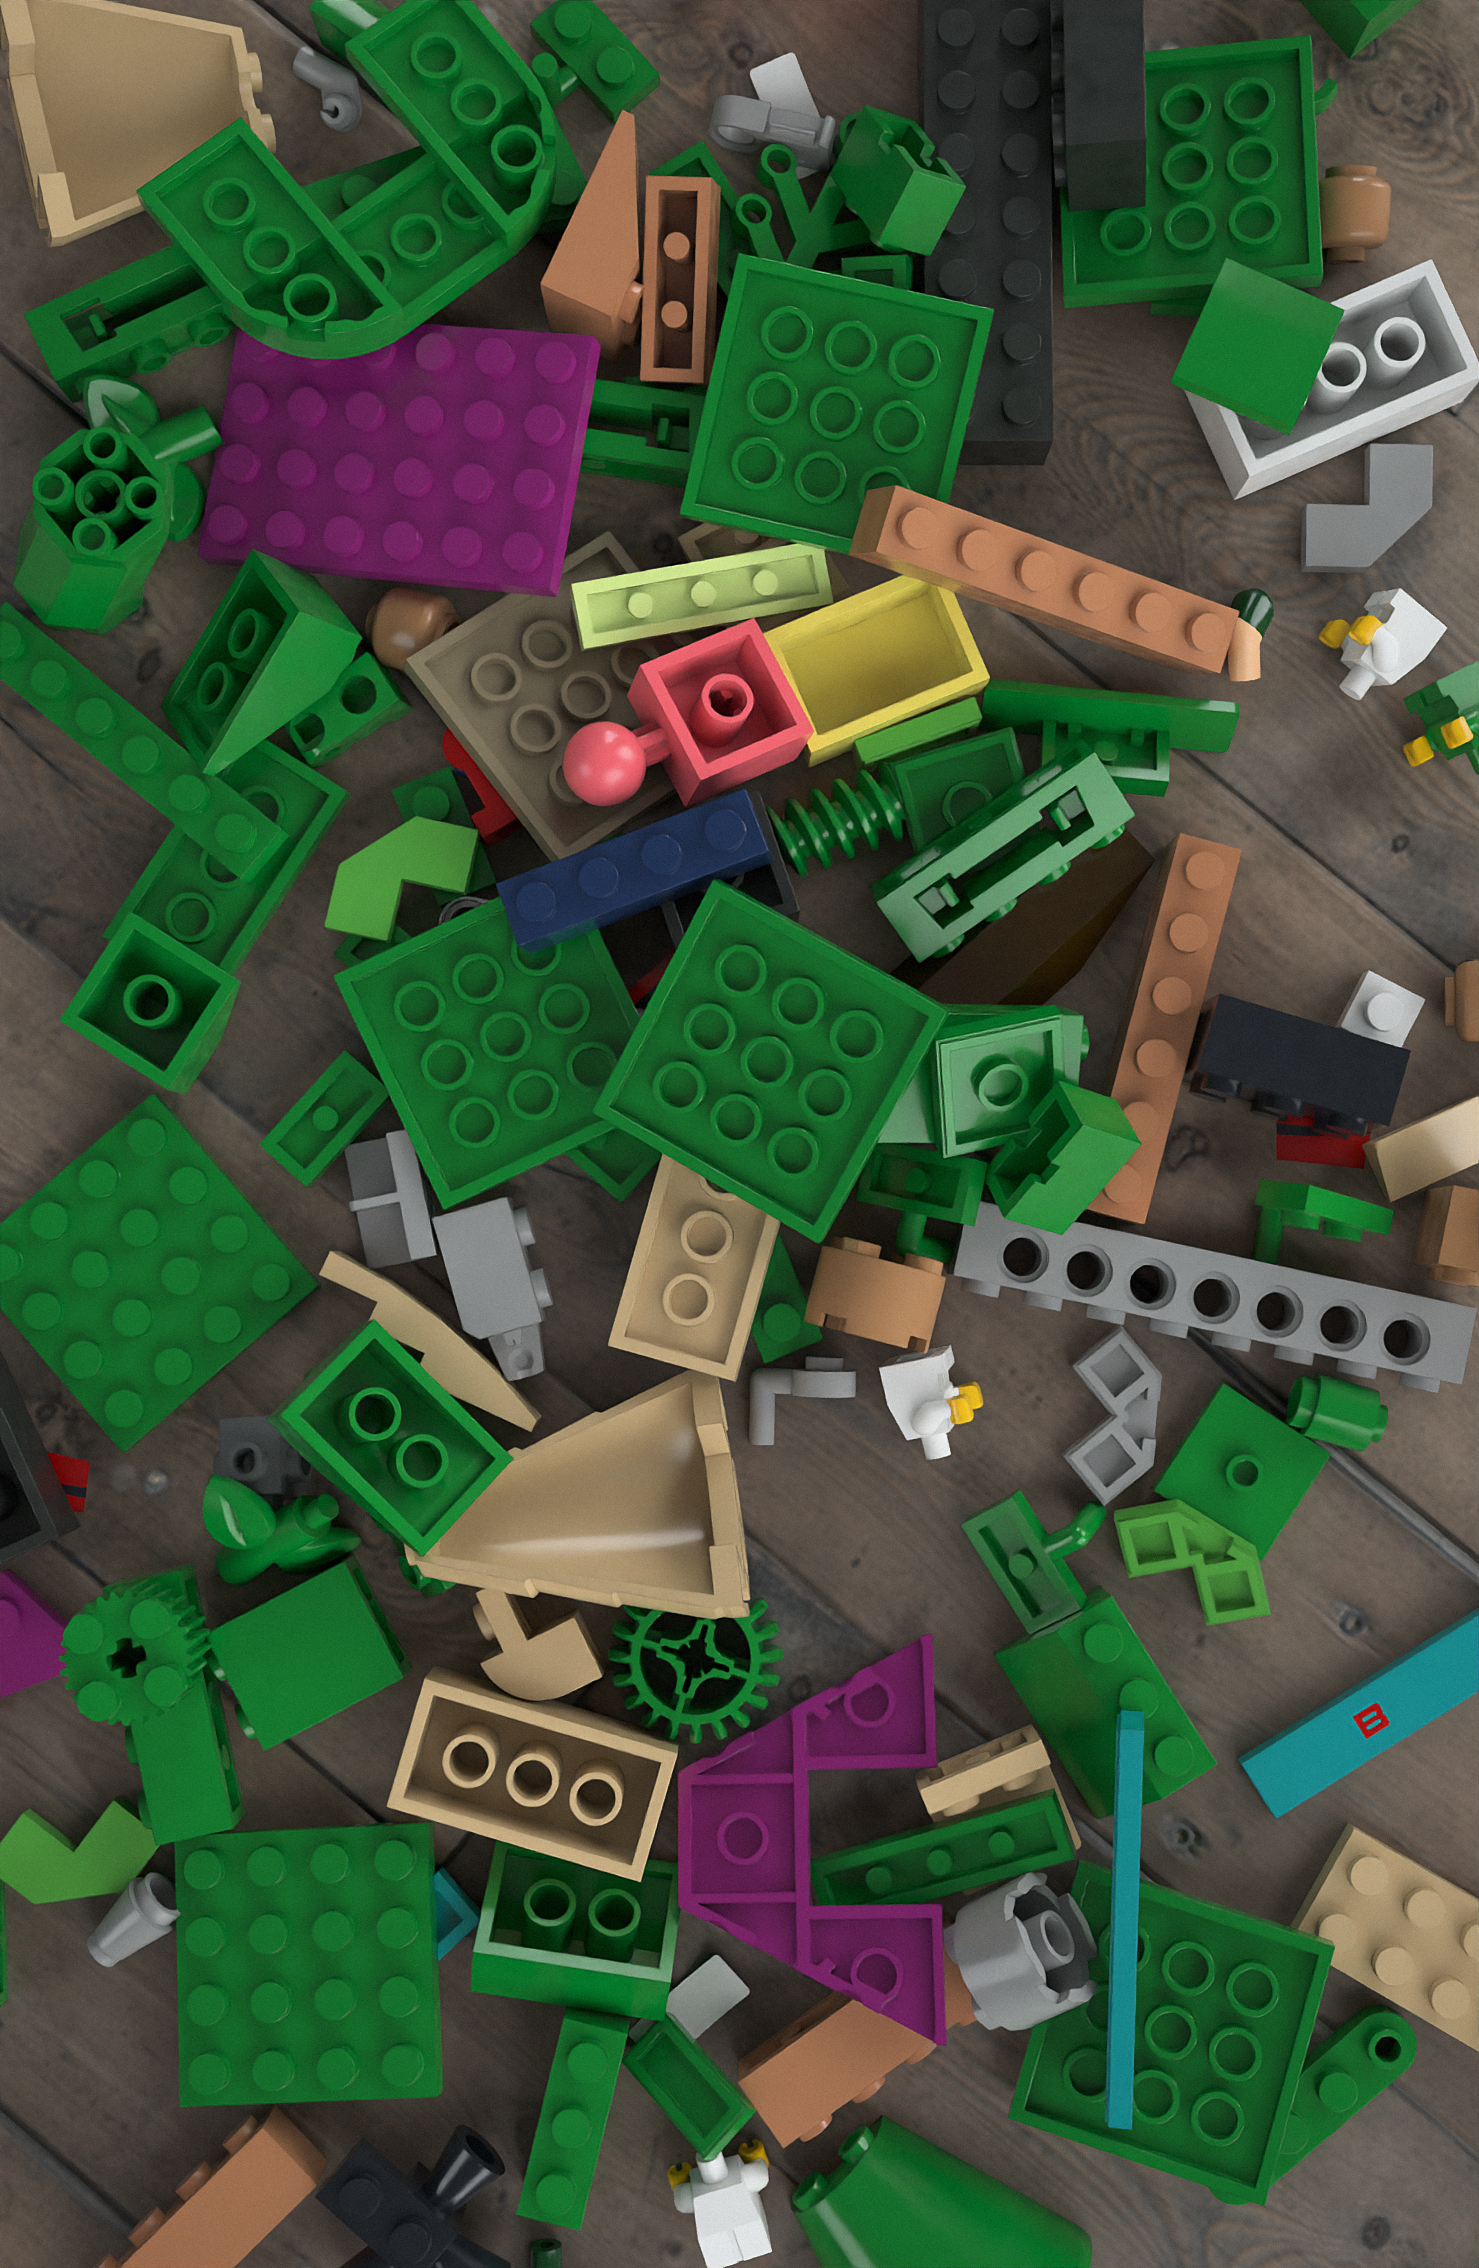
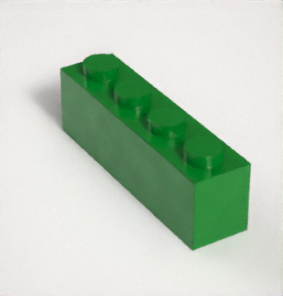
M194 1563L118 1579L102 1588L104 1594L130 1581L139 1583L145 1579H150L151 1585L156 1582L161 1583L162 1591L169 1587L174 1588V1597L178 1598L183 1594L186 1596L184 1604L186 1606L194 1604L196 1614L204 1615ZM206 1620L202 1623L203 1628H207ZM130 1639L127 1651L135 1662L140 1663L146 1659L144 1647L140 1645L133 1648L132 1639ZM208 1660L207 1664L199 1670L203 1674L202 1677L194 1683L195 1688L182 1701L153 1721L150 1718L142 1725H138L134 1721L125 1729L127 1755L133 1765L139 1764L144 1788L138 1794L140 1818L146 1829L152 1828L155 1846L233 1829L246 1814L218 1678L213 1673Z

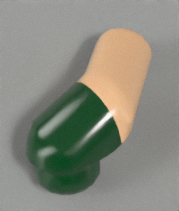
M1251 588L1239 592L1231 603V608L1240 612L1227 650L1230 681H1249L1261 677L1260 643L1273 618L1274 608L1271 598L1265 591L1259 588Z

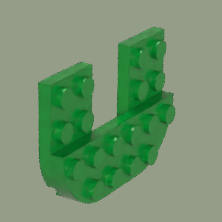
M406 0L345 43L348 61L427 153L331 222L242 117L136 190L142 207L218 296L225 314L254 339L278 351L311 359L350 358L379 350L411 332L522 250L540 228L553 199L557 175L555 127L551 107L536 76L471 0Z

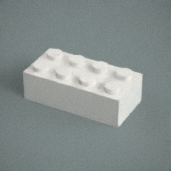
M1432 259L1330 303L1345 311L1290 435H1286L1184 390L1234 500L1462 402L1478 384L1479 361Z

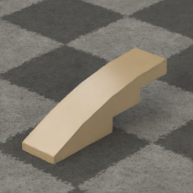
M342 1251L329 1252L319 1275L376 1301L377 1304L369 1321L375 1319L394 1339L425 1353L420 1365L449 1394L529 1432L537 1428L542 1415L513 1381L506 1380L500 1365L456 1324L395 1280L375 1269L369 1268L364 1263Z

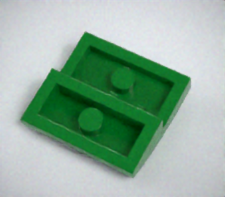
M1226 258L1170 383L1286 435H1290L1345 310Z

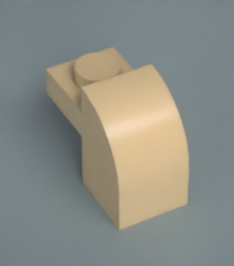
M479 1588L476 1591V1596L479 1600V1603L473 1605L476 1621L488 1641L497 1638L500 1647L488 1652L480 1664L488 1677L502 1690L522 1699L544 1701L564 1696L603 1677L606 1664L579 1608L532 1630L515 1594Z

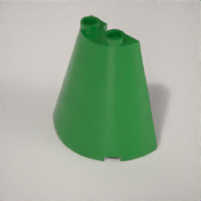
M881 2115L869 2128L862 2124L854 2129L838 2150V2155L843 2159V2162L826 2176L819 2171L812 2172L797 2187L791 2199L793 2202L791 2210L821 2268H1090L1091 2237L1081 2227L884 2115Z

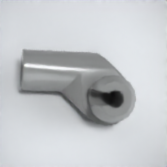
M306 45L303 46L294 59L292 66L293 75L320 89L323 110H320L322 120L329 128L340 132L351 131L358 125L363 114V104L357 76L352 70Z

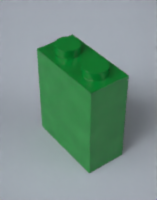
M355 1554L222 1622L210 1630L211 1633L206 1636L208 1642L212 1643V1648L205 1652L208 1663L215 1676L221 1682L228 1680L239 1701L234 1707L237 1720L249 1739H258L263 1751L403 1679L412 1668Z

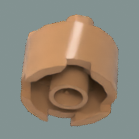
M832 1236L830 1247L822 1246L803 1322L823 1326L825 1315L827 1314L825 1323L827 1328L927 1354L946 1277L940 1276L944 1263L908 1253L905 1254V1257H902L893 1252L890 1262L879 1259L881 1246L847 1237L839 1238Z

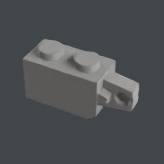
M504 1197L432 1218L463 1330L478 1339L488 1338L507 1381L522 1379L545 1371L540 1322L547 1320L544 1307L553 1305V1297L544 1268L537 1270L532 1268L526 1246L536 1243V1237L527 1207L524 1206L516 1209L513 1198Z

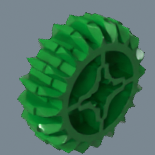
M765 1598L755 1599L749 1604L750 1614L748 1617L734 1618L748 1640L750 1647L749 1660L735 1656V1650L721 1645L716 1639L714 1631L717 1619L696 1617L693 1624L686 1629L678 1631L664 1628L661 1632L649 1627L666 1611L623 1605V1609L630 1617L636 1620V1623L615 1621L612 1633L618 1638L628 1641L629 1644L610 1647L608 1658L616 1663H629V1666L614 1673L612 1682L615 1687L635 1684L636 1688L630 1691L623 1701V1705L627 1710L635 1709L645 1701L650 1705L642 1717L641 1724L649 1729L656 1723L659 1716L662 1715L668 1718L665 1727V1738L674 1740L678 1734L679 1723L691 1725L689 1733L691 1743H700L703 1733L702 1724L712 1723L714 1735L718 1740L727 1737V1724L724 1717L731 1715L736 1724L741 1728H746L750 1725V1716L743 1706L745 1701L757 1709L764 1710L767 1707L768 1697L756 1685L761 1684L768 1687H776L780 1680L779 1673L763 1666V1663L782 1660L783 1648L775 1644L762 1643V1641L770 1639L779 1633V1625L776 1620H768L758 1624L755 1621L768 1609V1603ZM706 1624L705 1650L706 1654L712 1657V1660L706 1663L701 1659V1667H694L690 1680L685 1682L688 1667L686 1664L687 1656L679 1648L684 1643L690 1648L691 1640H698L702 1626ZM643 1647L657 1651L656 1657L668 1661L674 1667L677 1679L672 1697L662 1691L650 1677L643 1659ZM730 1676L741 1679L732 1690L720 1698L702 1703L691 1702L697 1687L705 1679L718 1677L729 1680Z

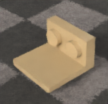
M1032 1724L939 1762L938 1768H925L914 1773L918 1789L934 1823L1055 1788L1076 1850L1081 1846V1840L1049 1766L1051 1764L1041 1738ZM1006 1879L967 1889L962 1892L966 1895H970L972 1893H975L979 1890H982L986 1887H989Z

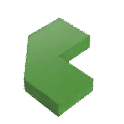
M415 816L362 849L338 866L324 927L331 931L390 943L404 882L467 896L481 836L479 830Z
M1179 1499L1114 1510V1521L1128 1578L1192 1567L1207 1626L1271 1615L1256 1546Z
M117 1796L111 1802L79 1846L29 1808L22 1813L0 1843V1879L34 1905L119 1893L126 1889L132 1879L138 1877L161 1845L155 1846L152 1828L146 1829L143 1826L139 1810L121 1796Z

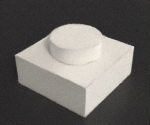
M1369 970L1362 973L1335 1028L1402 1047L1426 999Z

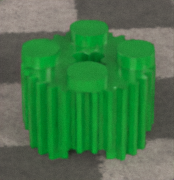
M145 1579L139 1583L130 1581L123 1586H117L83 1606L84 1610L75 1614L63 1631L61 1646L66 1648V1652L59 1655V1661L66 1663V1668L60 1671L61 1676L69 1677V1681L64 1686L66 1690L74 1689L76 1692L72 1700L77 1702L79 1712L94 1722L108 1719V1724L114 1725L121 1719L123 1726H129L134 1721L138 1725H142L150 1718L153 1721L162 1714L167 1713L195 1688L194 1683L203 1675L199 1671L207 1664V1659L203 1655L212 1648V1643L205 1641V1637L211 1633L210 1628L202 1627V1623L206 1620L205 1615H197L194 1604L186 1606L184 1604L186 1596L183 1594L178 1598L174 1597V1588L169 1587L162 1591L161 1583L156 1582L151 1585L150 1579ZM130 1639H132L133 1648L140 1645L144 1647L146 1659L140 1663L135 1662L127 1651Z

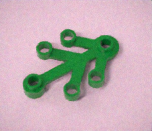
M855 112L845 117L835 134L833 153L836 162L860 112ZM770 144L762 151L755 167V174L758 181L764 187L774 191L794 246L786 262L770 228L769 223L772 218V209L764 197L755 193L741 196L730 215V224L733 231L739 237L749 241L753 255L759 258L811 269L816 258L870 246V248L878 253H889L879 248L870 240L869 234L871 231L862 219L833 225L846 197L830 174L811 212L809 211L795 173L797 169L796 156L790 148L783 144ZM768 161L779 163L785 172L778 173L773 171L769 167ZM742 211H752L758 216L760 222L752 223L743 216ZM842 270L827 272L842 276Z

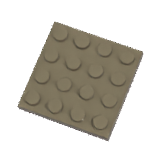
M609 530L564 558L558 597L509 593L407 658L404 666V671L551 862L604 843L677 793L662 762L646 768L643 783L631 798L621 804L607 807L595 806L581 800L569 788L563 774L562 759L565 747L571 737L582 727L595 722L617 723L630 731L643 727L627 698L628 691L639 666L695 642L688 632L581 651L569 586L578 582L640 572V569Z

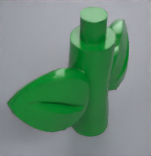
M95 374L86 377L82 393L85 413L90 428L93 429L98 426L109 427L118 433L136 434L174 481L167 540L175 543L184 540L194 531L203 516L205 492L204 486L193 468L183 462L212 452L218 446L224 444L219 434V429L209 411L202 404L185 413L162 421L160 409L153 395L141 385L131 380L111 375Z
M212 1474L206 1483L202 1506L203 1520L211 1536L223 1544L216 1554V1566L222 1578L232 1585H245L274 1562L283 1572L299 1575L314 1573L328 1568L343 1559L362 1542L361 1536L354 1530L330 1527L331 1520L339 1513V1506L337 1501L329 1494H322L319 1497L302 1495L292 1502L273 1510L263 1497L229 1477Z

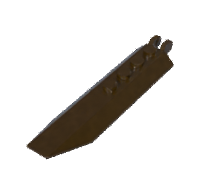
M1125 827L1123 833L1111 843L1097 849L1090 846L1071 859L1070 868L1057 880L1046 885L1036 883L1016 897L1018 900L1016 905L1001 918L991 922H986L983 919L964 932L963 941L948 954L939 958H933L931 955L920 963L911 954L889 975L941 1004L1043 1005L1079 973L1151 868L1155 859Z

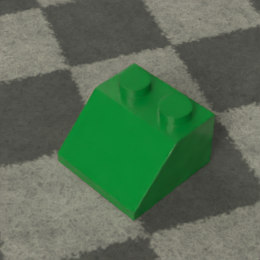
M130 911L59 1021L165 1089L186 1095L221 1042L242 982Z

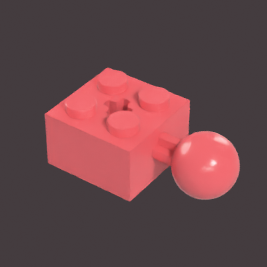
M752 618L641 664L628 691L627 698L643 727L630 731L626 727L613 722H595L582 727L571 737L565 747L562 768L565 780L576 796L589 804L607 807L621 804L631 798L642 785L646 768L662 762L686 808L796 760L814 733V729L755 618Z

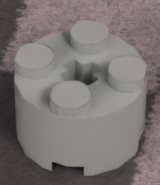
M1042 1872L1026 1873L967 1902L957 1912L955 1923L944 1929L945 1950L951 1960L959 1965L963 1980L972 1994L971 2003L974 2015L989 2030L1000 2026L1010 2031L1025 2030L1087 2002L1097 1990L1098 1983L1089 1980L1087 1961L1098 1956L1089 1925L1069 1893L1057 1897L1045 1885L1048 1876Z

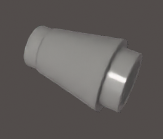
M155 1872L149 1873L144 1878L136 1877L132 1879L96 1927L95 1931L87 1939L88 1949L94 1959L103 1966L113 1967L120 1960L125 1959L176 1928V1918L181 1915L179 1910L176 1909L175 1885L165 1876Z

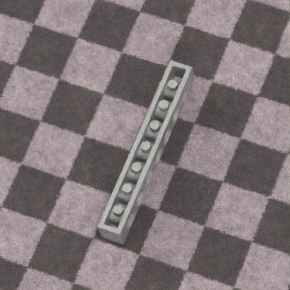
M982 1201L979 1204L975 1227L958 1223L953 1256L948 1271L949 1275L963 1277L960 1289L963 1291L998 1298L1000 1286L1025 1291L1024 1304L1061 1311L1063 1299L1088 1304L1086 1317L1124 1325L1126 1313L1151 1318L1148 1331L1187 1338L1189 1327L1213 1331L1211 1344L1246 1352L1250 1351L1252 1340L1276 1345L1273 1358L1310 1366L1313 1364L1314 1354L1338 1358L1336 1369L1338 1372L1375 1379L1378 1367L1401 1372L1399 1385L1435 1393L1439 1391L1440 1381L1462 1385L1477 1308L1079 1222H1073L1066 1232L1060 1235L1004 1219L998 1205ZM1016 1238L1028 1241L1033 1246L1036 1254L1035 1264L1032 1269L1020 1276L1011 1273L1006 1268L1003 1260L1006 1246ZM1079 1252H1086L1091 1255L1096 1261L1098 1268L1095 1281L1084 1289L1075 1287L1067 1277V1264L1071 1257ZM1144 1265L1151 1267L1157 1273L1160 1281L1158 1293L1147 1302L1137 1300L1130 1289L1132 1274L1136 1269ZM1210 1279L1219 1286L1222 1300L1219 1308L1214 1313L1205 1316L1196 1309L1193 1294L1199 1283ZM1269 1293H1274L1282 1301L1284 1314L1278 1325L1267 1329L1258 1320L1257 1305L1262 1297ZM1335 1306L1343 1313L1346 1320V1328L1338 1340L1329 1342L1322 1335L1320 1321L1323 1314L1329 1308ZM1398 1320L1407 1330L1408 1342L1402 1352L1393 1356L1387 1351L1383 1337L1386 1328L1392 1322Z

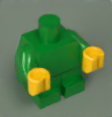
M1478 660L1403 698L1410 715L1415 712L1418 713L1425 725L1426 732L1423 736L1403 745V751L1410 766L1415 767L1434 757L1433 751L1442 752L1447 760L1466 753L1476 775L1479 774Z

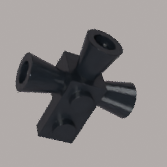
M458 2125L455 2128L432 2171L418 2161L407 2175L362 2137L320 2185L315 2195L319 2202L368 2245L339 2268L511 2267V2262L459 2234L467 2202L505 2173L504 2163L494 2147L478 2132L465 2125Z

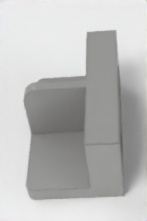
M406 1129L386 1133L385 1138L350 1144L345 1149L354 1201L349 1202L350 1212L357 1213L367 1266L371 1269H377L441 1256L442 1252L432 1218L437 1216L430 1181Z

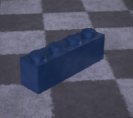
M746 788L504 880L497 883L496 887L518 946L533 954L709 887L715 879L725 881L775 861L752 799Z

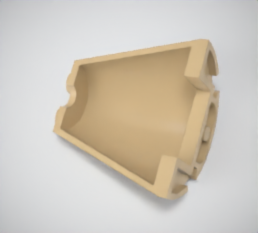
M0 0V41L2 50H6V69L9 78L6 81L27 186L39 229L49 228V232L43 233L48 247L66 245L144 211L145 209L142 207L136 193L137 189L240 117H242L272 154L276 153V137L270 114L260 113V109L256 108L253 93H261L263 87L259 58L256 52L247 53L241 27L107 0Z

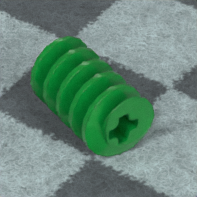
M883 760L878 764V782L863 768L857 770L854 774V791L842 779L836 778L832 780L830 801L816 787L809 789L807 792V810L795 798H786L783 802L784 819L782 820L772 808L765 806L785 864L787 866L790 865L802 879L808 877V857L814 856L826 870L832 868L831 848L837 846L849 861L855 859L856 838L861 837L872 851L878 850V830L881 828H885L896 842L903 840L902 820L906 818L904 805L892 772Z

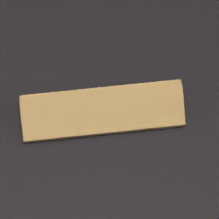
M1479 1092L1362 1145L1388 1203L1479 1163Z

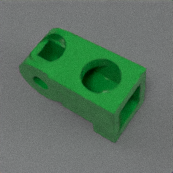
M366 652L345 670H342L327 694L284 724L283 728L309 767L317 768L335 760L356 741H362L388 721L395 723L414 708L387 667L382 665L372 654Z

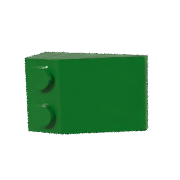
M252 549L162 701L160 708L201 771L215 776L327 694L342 670H345L351 664L362 636L315 576Z
M375 1319L357 1326L266 1419L316 1470L420 1557H424L514 1459Z

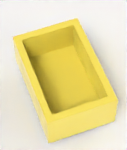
M907 575L894 578L763 633L814 729V733L802 749L809 768L851 751L856 739L972 697L978 698L983 695L984 688L990 680L988 671L954 592Z

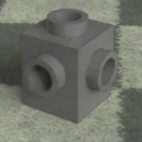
M270 1415L220 1419V1450L215 1454L213 1462V1473L215 1475L229 1477L250 1488L263 1497L273 1510L282 1507L283 1501L295 1500L302 1495H306V1482L312 1477L313 1466L266 1421Z

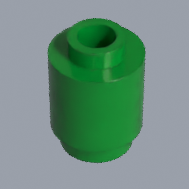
M1316 1373L1312 1378L1299 1375L1296 1378L1288 1398L1285 1419L1287 1425L1298 1427L1299 1433L1303 1436L1362 1452L1367 1448L1370 1441L1377 1443L1382 1438L1388 1419V1407L1380 1404V1393L1377 1389Z

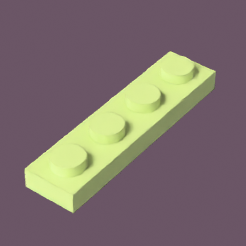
M792 544L578 582L569 586L581 651L745 622L752 618L756 620L822 608L834 604L824 550L801 544Z

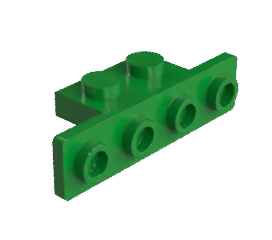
M990 679L983 691L980 706L982 719L978 727L982 730L996 731L1012 726L1014 733L1040 735L1039 768L1082 739L1095 752L1121 793L1165 797L1169 784V748L1217 753L1228 751L1239 720V704L1214 701L1206 698L1193 699L1151 695L1144 692L1131 693L1089 689L1081 686L1068 687L1027 683L1019 680Z

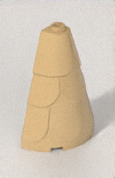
M687 1370L602 1413L594 1412L523 1450L516 1447L510 1449L507 1452L514 1459L424 1557H420L404 1543L409 1565H418L424 1577L534 1598L539 1592L617 1608L625 1604L707 1619L748 1617L750 1614L749 1604L744 1603L745 1600H750L745 1536L734 1458L731 1456V1448L726 1433L728 1423L718 1377L695 1370Z

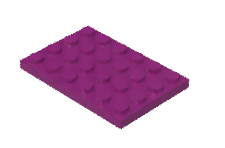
M420 324L394 343L364 355L342 359H311L294 356L271 348L254 339L238 327L219 430L224 444L218 446L215 452L197 556L210 564L242 567L251 550L255 549L292 567L313 574L558 597L601 350L600 343L594 335Z

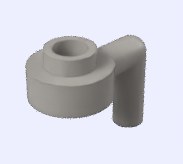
M806 1356L805 1368L756 1369L750 1378L749 1444L774 1445L775 1394H792L793 1396L818 1398L856 1397V1370L844 1369V1357Z

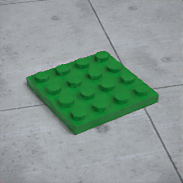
M1311 35L1146 51V206L1069 212L1068 186L1060 187L1064 308L1209 296L1226 258L1296 289L1321 287L1323 261Z
M738 253L680 515L686 519L848 555L867 490L897 485L949 504L994 309Z
M715 879L708 888L592 1113L820 1244L826 1237L951 1009L722 880Z
M499 896L333 975L443 1210H448L618 1128L592 1113V1110L641 1018L598 929L532 954L518 946Z
M152 1093L0 1223V1309L122 1453L133 1449L322 1286L164 1099L156 1093Z
M433 1820L230 1830L174 1842L176 1909L181 1913L176 1918L180 2107L438 2097L443 2092Z
M1079 1859L1069 1894L1085 1917L1097 1948L1098 1956L1087 1961L1089 1980L1098 1983L1097 1990L1087 2002L1032 2026L1009 2107L1008 2119L1265 2206L1334 1954L1335 1945L1333 1941L1139 1878L1132 2130L1109 2128L1108 2123L1105 2122L1112 1869Z

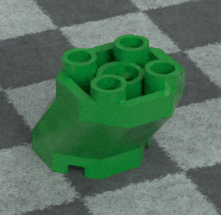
M100 426L91 430L79 429L39 461V469L33 477L32 494L35 498L19 532L13 586L41 621L52 631L68 632L67 629L84 631L86 634L104 636L143 605L145 591L143 585L168 538L174 481L136 434L118 433L113 428Z

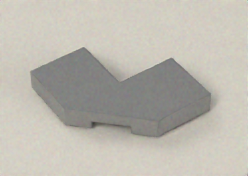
M1370 443L1365 449L1364 505L1306 504L1301 510V572L1364 573L1401 536L1417 523L1432 508L1433 445Z
M1121 1325L1113 1328L1070 1364L1071 1368L1107 1410L1109 1415L1061 1454L1104 1506L1154 1466L1156 1439L1154 1438L1162 1374Z

